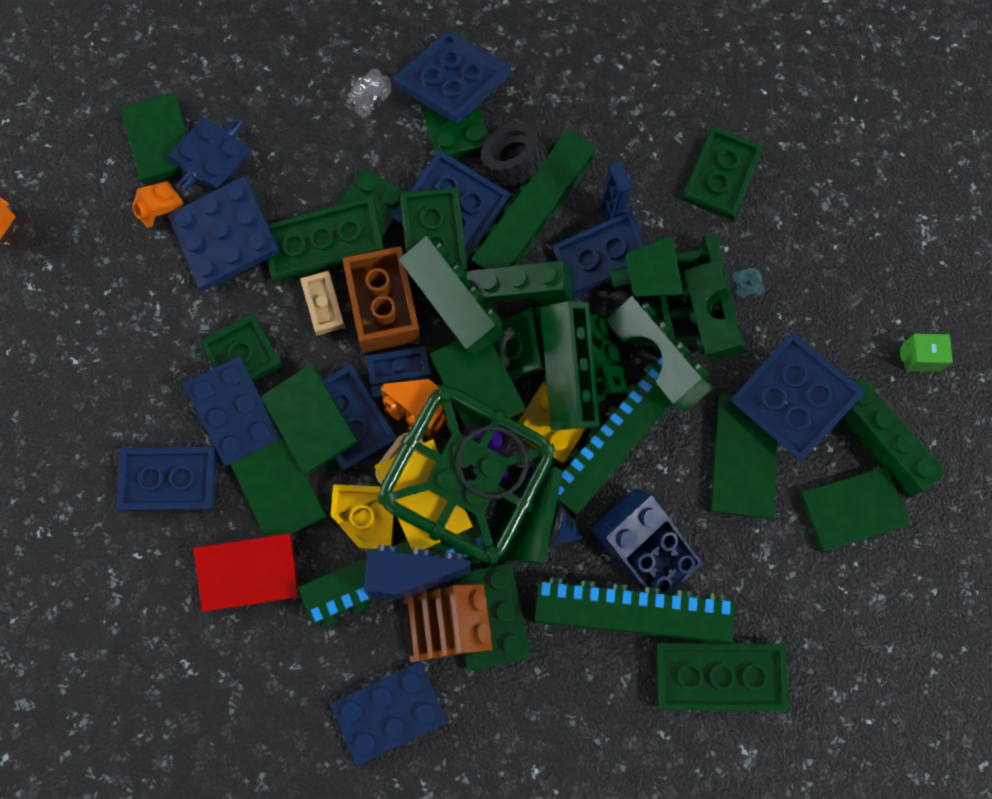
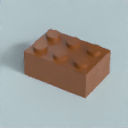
M401 246L342 258L358 340L363 353L421 341L407 271L399 261L403 256Z

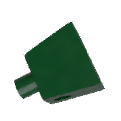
M673 236L625 254L628 267L610 270L613 288L631 285L633 296L683 294Z

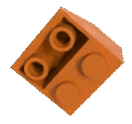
M429 379L384 384L380 390L383 397L382 402L387 406L385 411L397 421L402 418L410 425L408 429L411 430L428 397L437 390V385ZM451 400L452 408L454 411V402L453 400ZM441 403L422 435V439L426 437L429 440H434L447 424Z

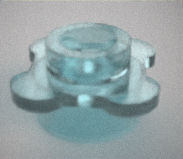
M748 268L742 272L736 271L732 275V280L736 282L737 286L736 294L740 298H746L747 295L751 294L759 296L765 290L762 285L761 273L756 268Z

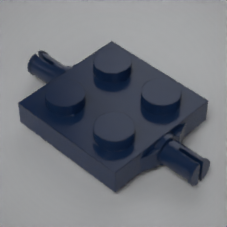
M203 117L169 154V161L179 167L185 174L175 185L179 191L182 189V193L185 194L195 182L206 185L213 191L223 187L251 155V148L235 137L244 128V124L241 121L238 122V119L235 118L224 129Z

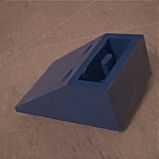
M633 489L590 529L605 550L641 589L642 587L661 589V594L671 595L703 564L651 494L638 489Z
M378 545V550L369 549L363 591L369 597L405 600L470 574L471 561L465 560V555L459 553H445L444 558L433 557L429 550L411 549V554L398 552V547Z

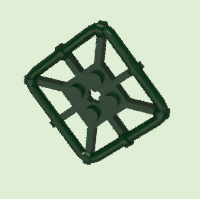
M446 384L438 385L437 390L428 397L408 436H403L401 440L403 445L381 484L380 496L377 497L379 505L382 504L392 515L430 534V539L434 541L439 539L476 560L489 562L492 565L498 563V559L507 551L526 512L531 511L533 507L531 502L551 465L553 452H555L554 444L550 445L549 441L541 434L506 416V411L500 408L496 410L460 389L451 386L447 387ZM451 400L490 420L488 426L499 425L535 445L537 449L527 451L528 460L540 456L521 496L518 497L512 493L502 497L504 500L514 504L515 508L495 546L493 545L484 511L491 499H484L471 493L461 482L456 469L457 451L467 436L459 431ZM440 403L451 435L441 454L419 442ZM485 431L479 442L472 439L469 440L461 454V467L467 468L469 465L474 468L473 473L476 475L474 480L469 479L467 482L474 489L484 494H499L507 491L498 486L507 467L523 461L522 453L505 458L487 448L495 431ZM414 451L436 462L425 483L393 492ZM429 490L448 501L435 523L395 500ZM456 505L475 516L484 548L445 528Z

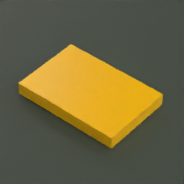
M433 439L423 443V445L438 452ZM414 451L393 492L425 483L436 462ZM396 456L374 465L381 482H383ZM426 490L395 501L436 523L448 500ZM456 505L445 528L458 534L473 526L465 509ZM398 518L411 549H426L441 542L439 539L437 541L430 539V534Z

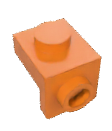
M166 181L138 188L132 208L135 216L143 222L146 228L153 227L156 216L182 208L183 201L170 183Z

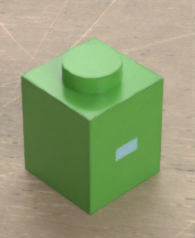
M913 334L903 342L900 349V357L904 361L905 371L941 372L951 365L953 359L950 334Z

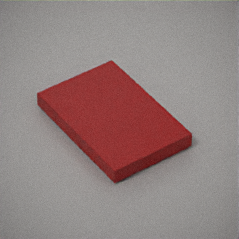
M291 533L193 548L202 612L300 596Z

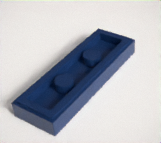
M621 162L610 166L601 200L600 209L606 221L625 213L632 191V186Z

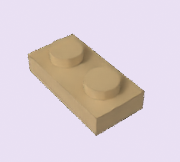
M329 271L300 278L316 336L345 328Z

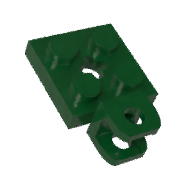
M590 315L596 387L600 392V395L597 394L598 403L609 401L611 399L610 394L612 393L622 394L628 391L621 352L617 347L612 328L606 322L608 319L606 315Z

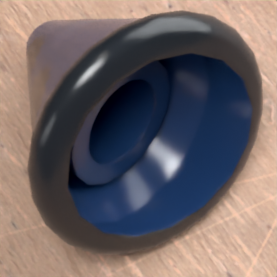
M558 499L548 547L580 541L584 538L583 530L564 509Z

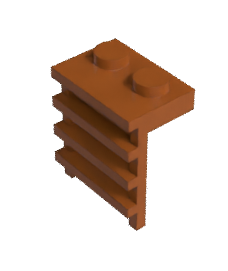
M453 585L444 589L423 592L403 600L404 604H408L414 652V655L410 656V663L457 654L493 650L484 585Z

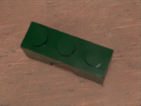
M716 260L684 270L686 281L681 283L686 299L691 298L693 308L689 309V315L693 326H698L701 335L696 337L700 354H706L707 358L712 362L746 352L740 326L735 316L725 319H716L711 316L713 305L718 300L731 296L721 262Z

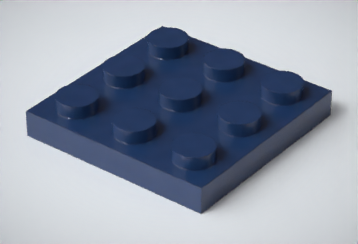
M447 31L393 78L395 88L453 123L458 124L511 76V66Z
M438 150L410 192L458 187L468 264L471 252L477 244L482 243L488 229L497 220L511 199L512 194ZM400 205L392 216V222L403 228Z
M245 175L168 214L198 288L203 292L281 252L252 186Z
M792 332L730 399V402L797 460L802 462L866 392Z

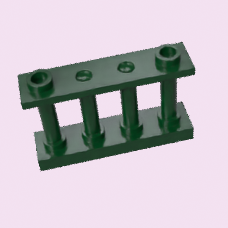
M716 233L704 235L697 250L676 253L678 264L696 261L700 264H706L719 260L726 275ZM665 295L652 296L658 323L663 320L673 330L671 321L690 318L689 309H692L693 306L669 310ZM732 295L718 300L713 305L711 310L713 318L725 319L735 316L737 320ZM699 333L675 337L673 334L670 337L675 343L680 340L686 347L697 346L696 337L701 335Z

